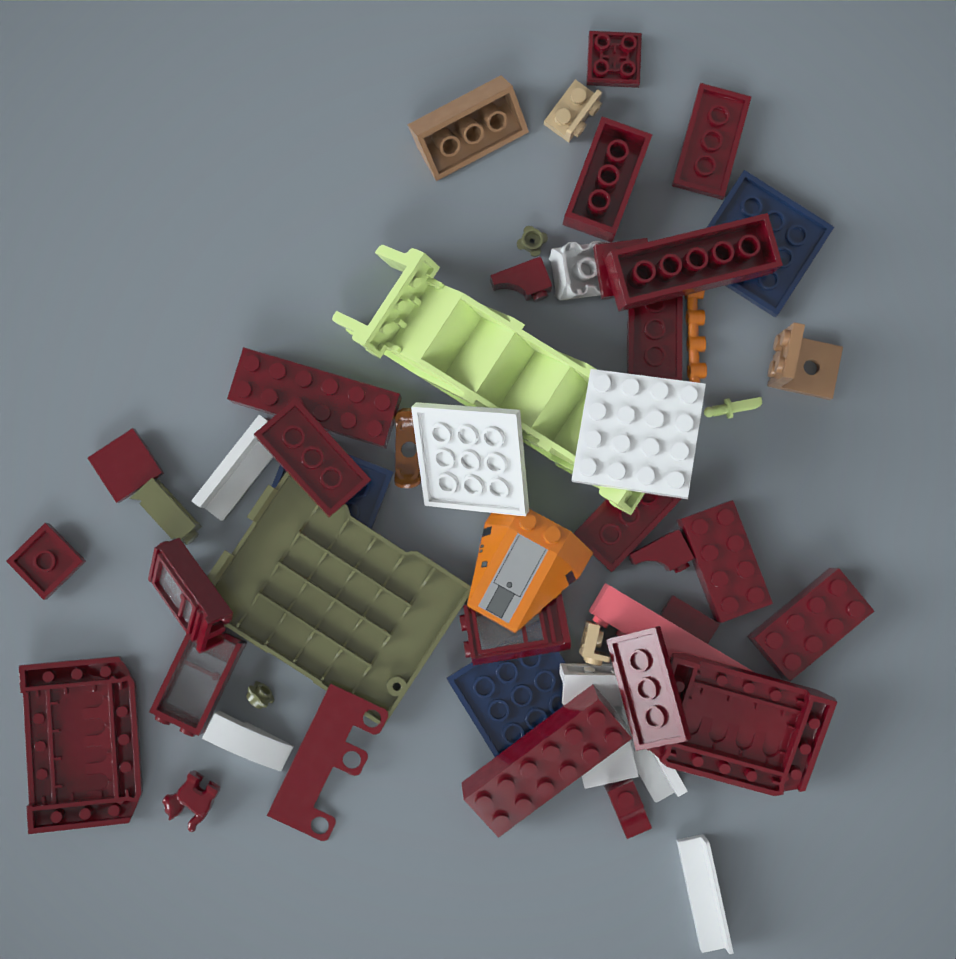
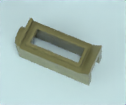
M151 478L129 498L141 500L139 504L172 540L180 538L183 543L188 545L198 537L199 533L197 531L202 526L159 479Z

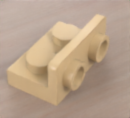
M575 79L544 120V125L567 142H570L574 136L578 138L587 125L585 123L589 115L594 117L602 106V102H600L602 92L597 89L594 93Z
M587 620L585 621L579 653L584 657L586 663L602 666L603 661L609 663L611 658L607 653L595 650L596 647H601L604 632L600 630L599 624Z

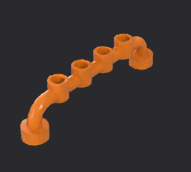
M705 291L685 295V299H687L685 322L688 326L686 349L689 356L687 366L689 382L700 383V379H705L707 376L706 363H700L699 352H705L706 338L705 336H699L698 326H704L705 311L698 310V299L704 298Z

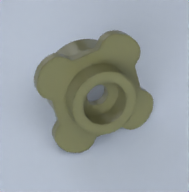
M526 226L523 230L522 238L517 240V248L519 250H526L530 252L531 256L537 257L541 253L542 245L548 240L547 234L541 233L533 226ZM530 239H534L535 242L530 243Z
M256 681L254 686L250 685L248 687L246 697L255 708H266L269 705L268 703L274 702L272 692L267 685Z

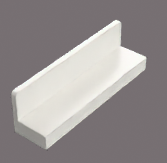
M261 415L257 416L191 500L200 508H205L219 520H225L273 458L254 437V433L266 424L268 420Z
M560 663L559 674L563 682V705H566L593 684L611 706H624L613 664L598 666L593 664Z
M612 706L626 722L630 731L624 706ZM633 739L630 740L638 774L654 802L657 803L673 793L679 797L688 792L675 769L666 767L650 750L636 751Z
M704 834L677 839L700 950L704 953L726 948L729 954H734L710 843Z

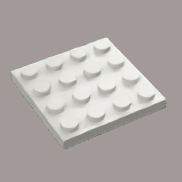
M590 369L572 482L688 499L706 384Z
M415 403L411 407L425 506L518 516L527 515L529 512L520 410L431 403Z

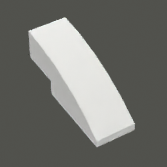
M220 710L214 714L202 739L229 752L278 771H282L294 748L293 745L248 722L243 723Z

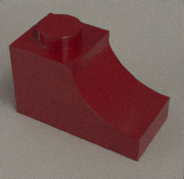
M541 256L490 275V283L494 291L500 289L514 290L522 294L526 301L531 299L534 302L543 300L549 296L548 293L552 290V283Z
M679 529L673 530L628 555L632 565L644 561H653L664 566L666 571L674 570L675 573L690 567L688 562L694 559Z
M632 779L609 783L604 786L627 839L652 829Z

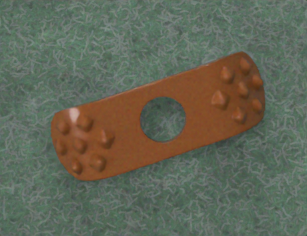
M402 408L395 414L396 456L394 483L397 487L407 489L417 487L421 483L418 453L416 452L413 457H405L402 454V446L406 442H413L416 445L412 409Z

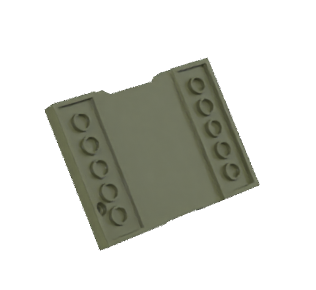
M286 472L276 488L268 484L247 518L253 521L232 554L224 550L207 576L233 612L232 621L224 626L266 653L269 652L311 679L314 684L327 691L331 683L386 709L388 712L386 724L468 599L471 585L417 550L404 551L352 517L347 504H344L329 518ZM394 683L401 685L399 690L393 688ZM368 710L364 714V716L379 725L381 716L377 711Z

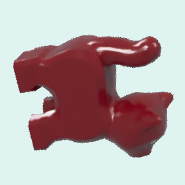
M195 770L189 772L186 782L181 785L175 794H167L162 800L164 811L169 816V821L179 816L185 806L195 813V816L188 822L187 828L189 832H194L196 826L205 819L221 788L210 780L206 790L202 789L199 785L204 776Z

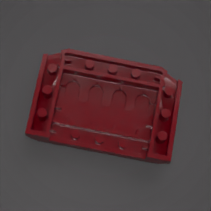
M672 653L670 663L691 739L647 750L655 754L660 762L668 768L771 796L784 795V791L796 789L799 792L806 791L836 708L837 700L820 690L686 653Z
M121 656L19 665L20 693H23L29 804L26 806L28 834L129 823L142 795L143 787L136 681Z

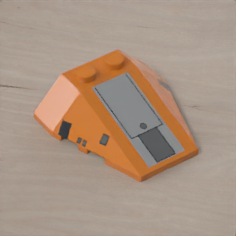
M529 509L526 516L491 513L484 524L467 606L508 630L517 633L542 611L549 602L558 597L565 588L581 576L593 552L570 530Z

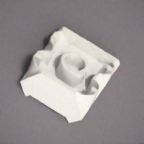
M592 241L590 244L583 245L577 242H568L563 247L552 248L549 260L551 261L555 286L554 296L558 300L601 295L593 247L595 244L608 242Z

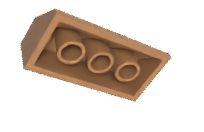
M501 75L407 124L418 150L436 181L529 132L513 86Z

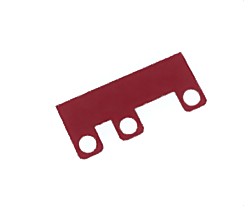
M330 683L267 816L317 840H328L336 820L333 816L314 808V805L333 767L350 775L357 776L361 773L368 759V754L365 750L346 742L353 725L373 735H377L381 732L388 718L387 710ZM368 710H375L381 716V721L376 727H369L363 721V715ZM349 751L358 753L361 758V762L356 768H348L343 763V756ZM316 817H323L328 821V830L323 834H317L311 828V822Z

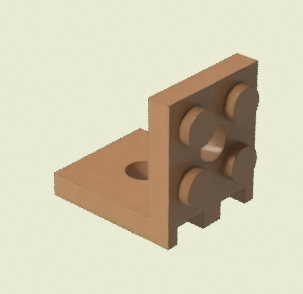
M794 322L775 337L773 350L776 353L773 355V360L769 365L768 377L771 378L768 381L767 387L831 400L834 395L843 347L803 338L805 324ZM806 361L815 363L817 371L814 375H809L805 372L804 363Z

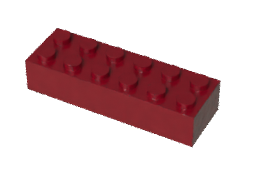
M768 213L612 250L604 259L618 312L769 275L783 266Z
M244 347L227 400L234 404L274 416L293 399L297 398L326 431L387 449L395 423V414L399 410L402 400L400 393Z
M592 684L462 782L464 801L499 838L633 738L626 722Z

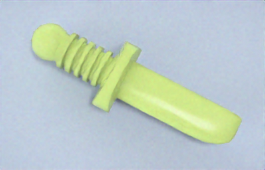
M762 397L731 402L730 398L724 399V404L706 407L704 415L706 417H715L726 414L728 419L733 418V413L760 407L762 405Z

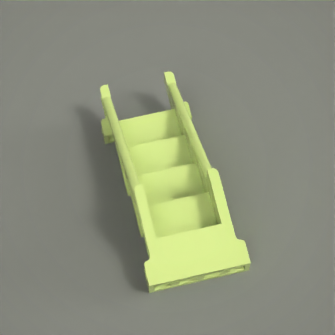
M385 245L379 246L375 253L390 267L402 271V275L368 326L338 311L335 312L332 320L346 328V331L352 335V339L363 346L370 354L380 359L384 354L465 406L520 410L523 443L555 462V465L560 469L573 474L590 369L596 368L554 350L522 330L525 324L517 319L482 305L466 294L445 286L442 282L434 279L440 267L424 252L411 248L407 253H402ZM593 485L600 489L599 494L609 500L614 507L630 515L645 494Z

